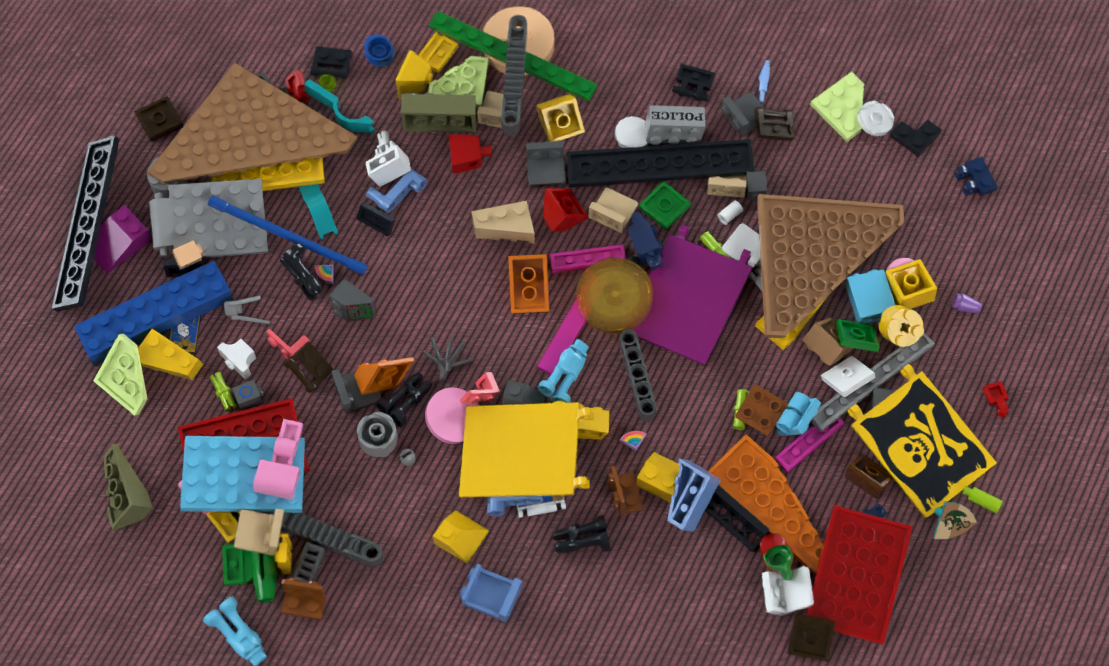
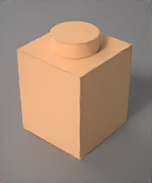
M193 240L173 249L172 253L181 270L201 261L203 251L201 246L195 244Z

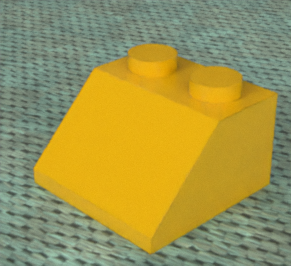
M571 94L536 105L540 122L549 142L561 141L585 132L576 98Z
M921 259L886 270V277L895 305H902L913 309L935 301L937 287Z
M654 452L647 459L637 477V487L671 503L676 488L675 478L678 477L680 465Z

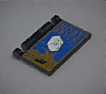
M201 315L163 331L162 335L188 353H196Z

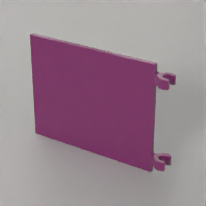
M682 224L677 236L669 235L664 249L661 251L663 267L654 271L651 270L640 292V296H638L639 301L636 300L638 304L630 312L621 330L631 329L636 332L639 339L706 365L753 267L747 265L751 258V251L744 249L739 261L733 260L686 241L689 227Z

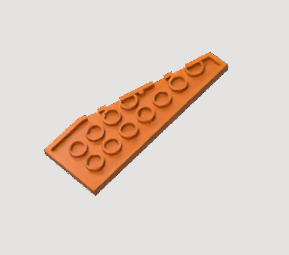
M745 434L708 472L721 479L718 485L770 529L769 534H780L791 547L794 557L816 575L823 548V543L816 529L810 523L808 515L795 493L789 487L775 459Z

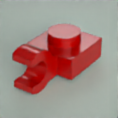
M295 69L285 79L289 94L294 95V99L297 101L302 99V102L305 104L309 100L308 94L303 90L305 81L302 71Z
M999 381L983 386L982 391L989 406H996L999 418L1007 416L1006 412H1009L1005 401H1008L1009 396L1002 382Z

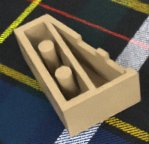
M527 201L471 211L476 238L492 240L510 239L513 242L521 240L535 243V233Z

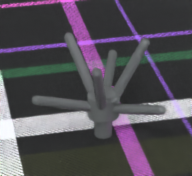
M431 337L430 340L437 358L423 350V354L438 364V369L440 370L439 379L447 380V373L451 371V367L474 361L473 358L452 363L465 344L461 342L449 359L453 342L452 337L448 342L445 359L441 358L434 337Z

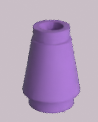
M956 293L952 307L956 308V311L979 314L982 303L964 293Z

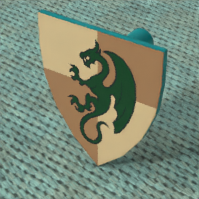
M944 502L942 509L940 507L935 509V514L940 518L933 538L950 539L959 536L973 527L977 521L967 507L959 503Z

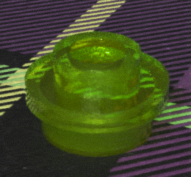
M325 74L320 77L318 85L330 92L336 87V79L329 74Z

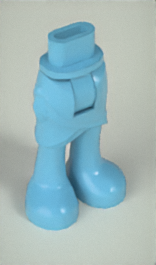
M577 339L574 345H570L568 349H565L554 368V372L547 380H542L539 383L538 390L546 397L551 396L550 400L553 402L564 401L570 403L571 397L567 392L572 382L576 381L585 364L586 352L589 346ZM562 374L566 375L555 391V386Z
M233 596L222 602L219 609L237 628L236 634L217 609L209 612L204 617L203 622L207 626L216 627L227 638L228 644L232 646L237 654L247 662L250 661L253 666H257L267 658V655L263 652L264 648L261 645V639L238 615L236 611L237 600Z

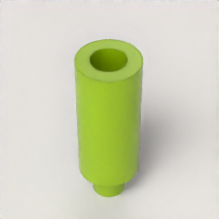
M966 486L962 492L969 496L968 500L996 514L1003 502L976 487L971 489Z

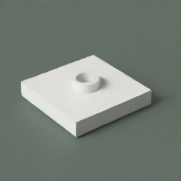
M850 356L821 375L822 380L843 397L848 396L876 378L872 370L853 356Z

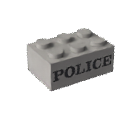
M649 105L645 120V142L653 145L701 143L705 130V107Z

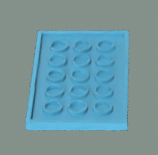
M185 436L180 510L241 512L243 509L253 512H275L277 508L284 510V512L302 513L305 438H300L292 466L300 467V477L294 498L289 500L256 493L253 490L260 459L272 461L277 437Z

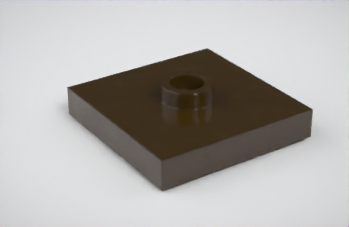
M168 96L134 111L150 142L184 127Z
M795 613L787 654L828 662L836 622L834 620Z

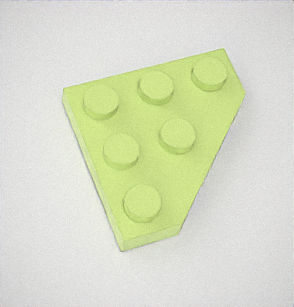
M470 56L463 64L458 67L455 66L446 72L445 76L431 82L428 93L476 95V105L479 108L483 103L489 58Z
M850 72L813 99L810 104L846 142L861 132L858 113L863 106L864 83L853 72Z
M119 334L93 381L135 416L140 414L147 401L137 344L126 335Z

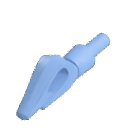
M769 60L765 61L759 75L760 103L764 102V95L767 92L770 72Z

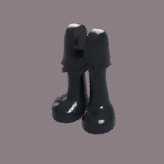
M299 243L288 249L283 254L284 257L280 259V262L296 279L295 284L299 286L307 299L313 301L318 298L323 287L317 277L303 264L301 255L305 252V247L302 243Z
M419 372L406 379L402 387L389 397L380 398L375 403L380 412L387 415L390 413V417L395 425L400 428L406 423L405 414L414 404L417 406L432 387V383L426 380L418 389L415 388L423 378V375ZM409 392L408 398L394 408L395 404Z
M604 515L598 516L594 521L579 526V523L552 532L553 540L567 539V541L556 543L553 546L556 553L575 552L577 549L588 546H600L604 552L611 551ZM599 532L596 535L580 538L582 534Z

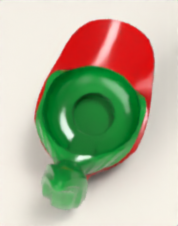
M778 533L766 535L760 542V550L766 567L772 572L781 574L784 580H791L793 577L791 567L794 562V553L791 547Z

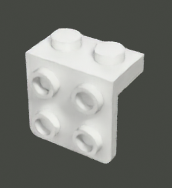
M741 223L723 245L722 250L736 261H739L744 249L751 251V258L747 265L754 269L755 266L759 267L761 265L759 234Z
M803 566L792 570L793 577L789 581L784 580L781 574L770 571L762 573L765 606L768 613L784 616L813 605L814 601L808 567Z

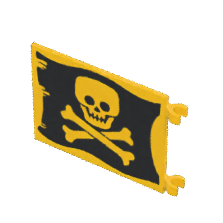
M908 364L900 371L909 380L906 384L865 415L862 414L857 404L853 405L847 412L856 420L851 425L852 428L926 519L935 512L936 508L942 507L944 502H948L997 462L923 371L915 374L913 367Z

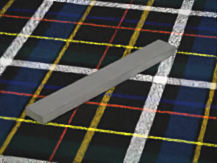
M924 333L916 343L907 347L897 348L870 369L875 373L876 378L846 397L839 393L818 408V413L810 422L819 432H822L846 414L853 405L859 404L871 395L874 388H880L896 376L902 368L913 363L934 347L935 343Z

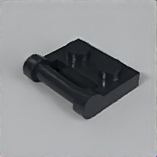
M316 46L311 66V76H317L318 74L347 79L352 50ZM319 66L342 68V70H339V69H330V68H320Z

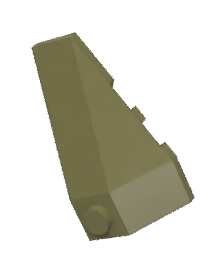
M113 443L104 455L105 478L109 479L106 496L110 497V506L107 507V514L112 530H117L142 521L153 507L147 490L118 445Z

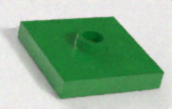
M665 181L639 204V209L665 230L672 226L691 207V202Z
M841 319L836 320L835 327L841 346L878 352L880 346L873 325Z

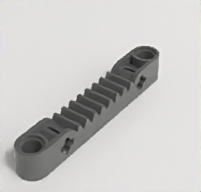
M522 15L511 17L508 30L501 127L503 133L509 136L519 132L528 33L527 19Z
M266 512L263 514L273 515L274 512ZM283 513L281 530L371 568L378 567L383 562L382 549L375 542L355 534L343 532L341 529H336L327 523H321L319 520H314L305 514ZM371 552L378 553L375 558L368 557V554Z

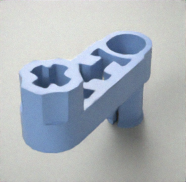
M411 169L387 195H383L374 187H371L366 197L377 203L380 209L390 213L411 189L417 193L421 192L427 183V179Z
M543 496L488 497L487 514L499 517L505 514V507L538 504L543 502Z

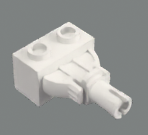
M381 131V134H377L379 145H377L378 149H375L376 155L374 158L366 161L368 176L379 187L411 171L409 157L393 141L389 140V133L387 131Z

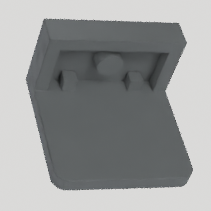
M747 93L735 101H732L729 96L723 98L721 112L742 137L757 128L754 110L756 107H762L763 109L764 107L753 93Z

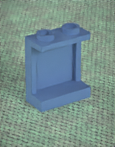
M477 563L475 569L472 568L469 572L468 579L470 581L468 585L463 586L461 590L462 605L507 623L522 589V580L517 578L510 580L483 569Z

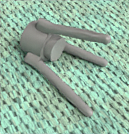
M261 296L225 301L224 303L226 316H231L232 320L270 324L268 320L239 316V313H242V304L258 301L261 299Z

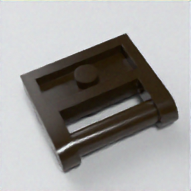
M762 107L755 108L754 117L756 118L758 138L792 141L795 138L791 110L775 111L765 110ZM764 117L782 118L783 120L764 119Z
M309 341L283 363L303 383L308 393L312 392L334 370ZM297 360L313 376L314 380L312 382L295 364Z

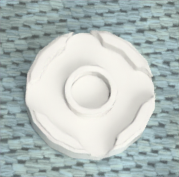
M871 101L861 107L858 113V122L866 133L873 136H883L892 129L894 116L887 105Z
M632 116L619 121L615 130V139L620 147H643L649 144L645 142V120Z

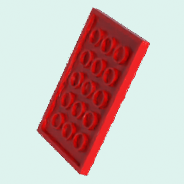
M290 398L179 426L178 432L183 455L185 436L279 437L284 419L298 422L293 399ZM304 452L305 473L310 471L306 452Z
M834 505L812 587L814 603L812 606L807 607L806 615L834 620L836 622L834 632L884 645L913 526Z

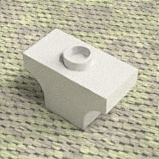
M242 339L232 345L221 343L217 347L220 355L226 360L225 364L229 369H235L245 380L251 375L249 366L256 359L254 351Z

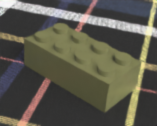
M412 92L402 94L401 118L403 131L476 133V95H453L450 93L416 94Z

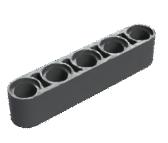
M626 329L620 334L621 354L638 416L642 421L650 422L656 415L654 395L637 334L631 329ZM631 339L633 342L626 343L624 340ZM630 356H635V357H637L638 359H636V360H630L629 357H630ZM639 373L642 377L636 378L633 375ZM645 391L647 392V394L640 395L638 392ZM649 408L652 411L650 413H646L643 411V409Z

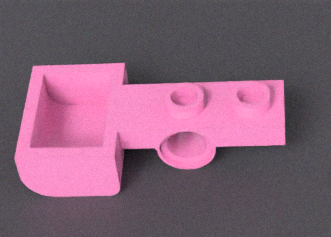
M283 420L279 437H277L272 461L260 459L253 484L254 492L293 500L300 477V467L292 465L301 437L303 423Z

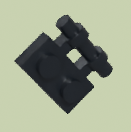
M681 63L675 82L681 83V86L673 85L672 92L677 93L681 97L685 95L694 98L696 101L702 100L707 102L709 95L702 92L703 90L711 91L716 73ZM688 85L697 88V90L694 91L686 88Z

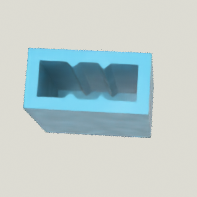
M874 269L864 274L855 273L847 277L845 287L856 322L867 324L881 321V315L884 310L895 305L884 269L879 271Z

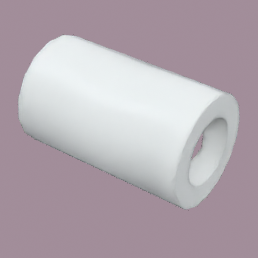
M734 200L719 212L717 216L723 224L727 225L743 212V208L739 202Z

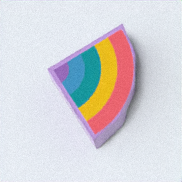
M314 265L316 275L325 283L334 285V266Z
M631 431L624 434L620 438V442L637 451L647 433Z

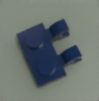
M983 157L965 162L964 166L958 167V172L954 174L957 181L970 176L972 181L966 182V187L962 189L965 196L974 192H978L979 196L995 192L998 189Z

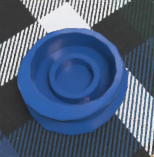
M376 34L369 36L365 40V57L371 64L385 67L393 62L395 51L387 37Z

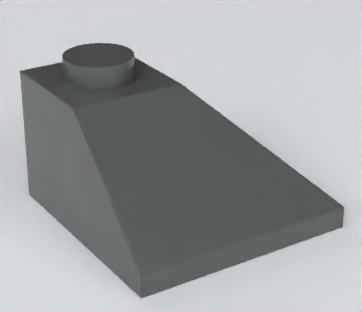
M508 380L502 405L544 404L546 396L527 384Z

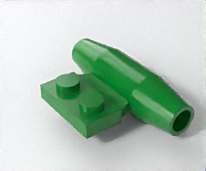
M234 544L223 545L224 585H243L253 579L258 602L267 603L274 601L277 578L275 554L273 556L234 548Z

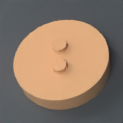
M510 7L497 12L486 23L483 32L508 43L509 21L514 15L524 16L527 19L528 31L526 52L548 62L551 59L554 51V31L548 19L540 12L527 7ZM484 54L486 58H489V63L496 70L505 74L506 63Z

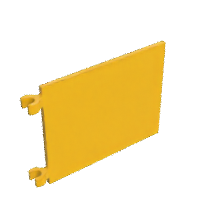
M579 402L466 406L459 497L574 495L575 488L589 489L590 480H587V477L575 478L579 419L594 420V412L591 411V408L580 409Z

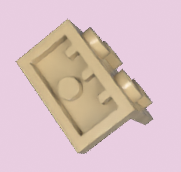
M487 91L483 106H479L477 112L479 124L502 128L503 94Z
M746 175L708 178L707 195L744 198Z
M606 187L597 203L592 201L589 206V218L622 233L638 207V202Z
M276 508L273 515L242 509L239 516L234 548L274 556L278 547L284 510Z

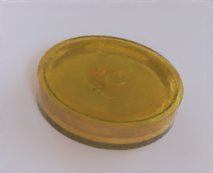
M623 258L603 259L589 266L581 275L576 290L577 306L585 321L599 331L615 334L622 333L626 329L632 330L639 326L650 313L653 302L652 283L647 273L630 260Z

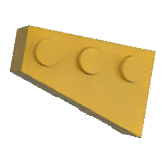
M556 401V402H553V403H566V402H564V401ZM580 404V409H582V408H588V407H584V405ZM593 407L591 411L594 412V420L579 419L578 438L603 439L609 433V411L603 410L601 407Z

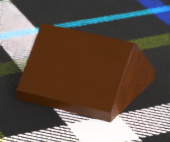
M863 453L849 464L844 476L876 500L893 479L887 470Z

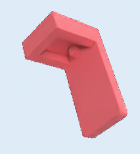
M270 329L266 331L268 342L273 347L277 346L286 359H289L307 341L310 342L303 335L296 343L289 347Z
M486 372L475 382L478 390L468 391L460 399L461 404L469 403L470 405L492 402L494 397L500 393L492 372Z

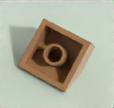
M832 318L815 323L802 339L806 343V347L819 355L820 360L829 366L838 363L853 349L840 345L835 327L836 322Z

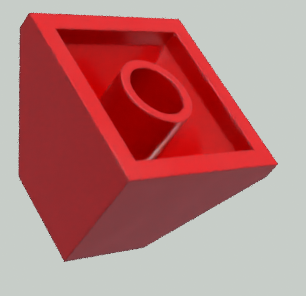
M547 188L545 190L543 218L550 230L566 231L589 218L571 189Z

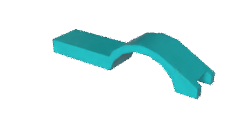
M308 79L306 81V93L333 110L336 121L342 128L353 132L373 133L375 131V128L371 126L374 123L373 120L367 116L360 119L344 117L339 112L338 97L312 80Z
M318 184L298 186L304 202L311 213L320 239L323 240V235L332 231L337 235L336 225Z

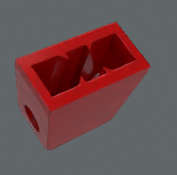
M449 135L453 174L480 168L482 166L481 157L492 156L491 145L480 146L479 136Z

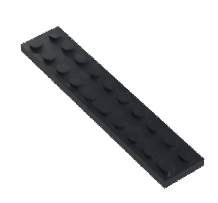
M115 135L88 144L51 308L56 312L84 306L120 138Z
M751 139L567 152L569 187L745 176L747 172H755Z

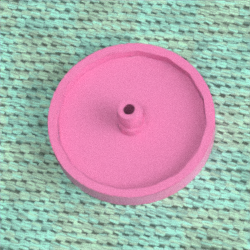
M445 388L438 391L429 400L425 410V420L430 432L437 439L449 444L463 443L466 406H479L478 403L472 405L469 403L461 404L460 399L467 391L460 388Z

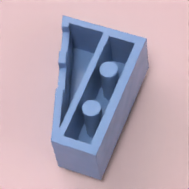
M679 458L678 465L680 467L678 477L675 478L676 488L671 499L667 521L681 530L694 532L721 479L692 461Z

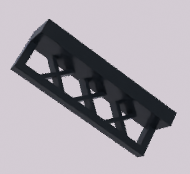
M718 485L712 496L713 504H708L705 512L753 552L760 545L762 538L769 534L770 529ZM716 507H724L727 510L728 517L718 516L716 514ZM731 520H739L742 523L743 529H733L731 527ZM746 533H754L759 539L752 545L746 540Z

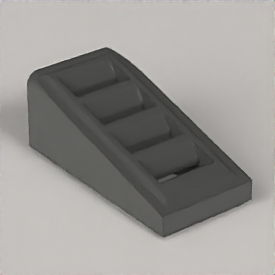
M306 542L293 578L299 579L303 583L314 581L326 555L325 549ZM312 552V553L318 554V556L316 557V556L311 555V554H309V553ZM306 560H312L315 564L308 563ZM303 567L312 569V572L303 570ZM299 575H305L309 577V580L300 578Z

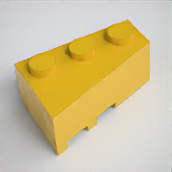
M151 329L138 347L141 366L193 380L204 365L199 359L154 329Z

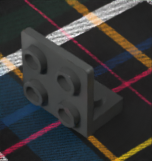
M563 141L526 143L529 186L565 184Z
M339 369L331 371L345 414L373 405L381 398L379 392L361 395L354 377L355 372L341 375Z

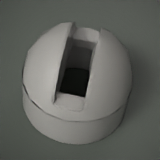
M404 449L400 453V461L403 465L410 466L415 462V453L411 449Z

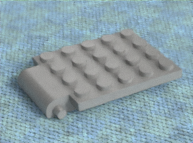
M261 179L168 185L169 198H163L162 193H155V199L149 201L153 248L160 251L161 257L168 256L167 249H175L193 240L195 244L201 246L203 251L202 258L268 253L266 230L208 206L209 199L213 195L265 220Z

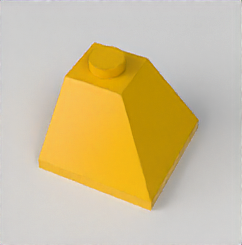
M409 50L396 78L398 99L401 100L402 94L411 92L417 94L425 91L427 85H430L433 80L431 66L411 50Z
M455 510L438 527L433 535V541L435 545L468 564L489 533V530Z

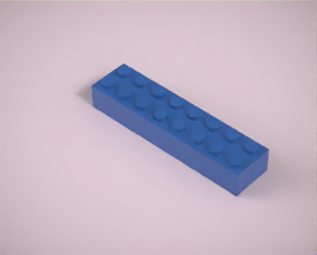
M212 261L75 325L74 328L93 366L104 362L119 334L126 335L138 346L143 342L151 329L162 334L165 330L224 305L225 301H233V298L215 261Z

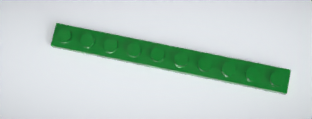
M437 10L429 23L430 29L506 63L507 42ZM526 52L525 73L587 102L590 101L597 89L596 83Z

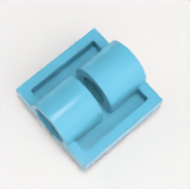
M796 392L787 405V409L784 410L776 423L777 429L775 432L780 436L803 434L808 429L811 419L818 413L821 402L816 398L810 399L807 395Z

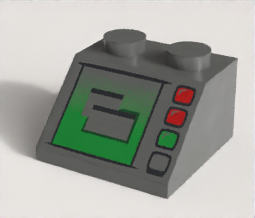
M343 279L329 295L333 314L339 319L343 318L348 322L374 319L377 316L374 300L346 279Z

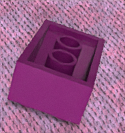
M125 205L109 216L100 228L94 260L107 274L152 240L148 229Z

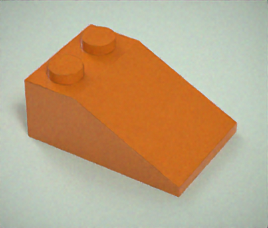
M547 254L508 256L511 313L549 311Z
M413 357L361 364L354 374L361 395L397 389L414 362Z

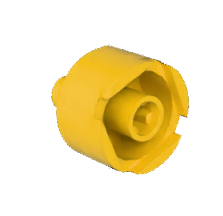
M893 305L884 310L881 315L882 318L879 322L881 335L897 346H910L916 343L924 334L921 316L908 307Z

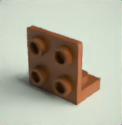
M754 384L735 417L765 436H769L789 403Z
M615 465L611 466L607 483L609 491H613L614 498H612L614 509H618L620 515L643 510L633 471L617 475Z
M296 578L283 579L282 586L285 591V597L281 613L283 615L322 621L327 598L323 586L315 581L303 583Z

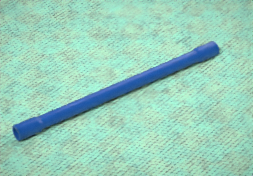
M212 195L209 199L208 206L221 212H226L292 243H302L306 249L346 266L354 272L364 275L368 265L358 260L346 257L235 207Z

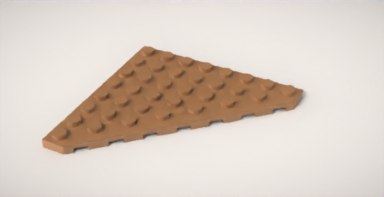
M234 63L149 169L148 175L162 184H169L171 181L198 179L200 176L209 175L210 177L222 175L224 172H240L254 167L276 166V164L284 162L294 163L307 158L317 159L328 157L331 154H347L357 141V136Z
M759 194L757 204L765 337L784 339L904 223L903 205Z

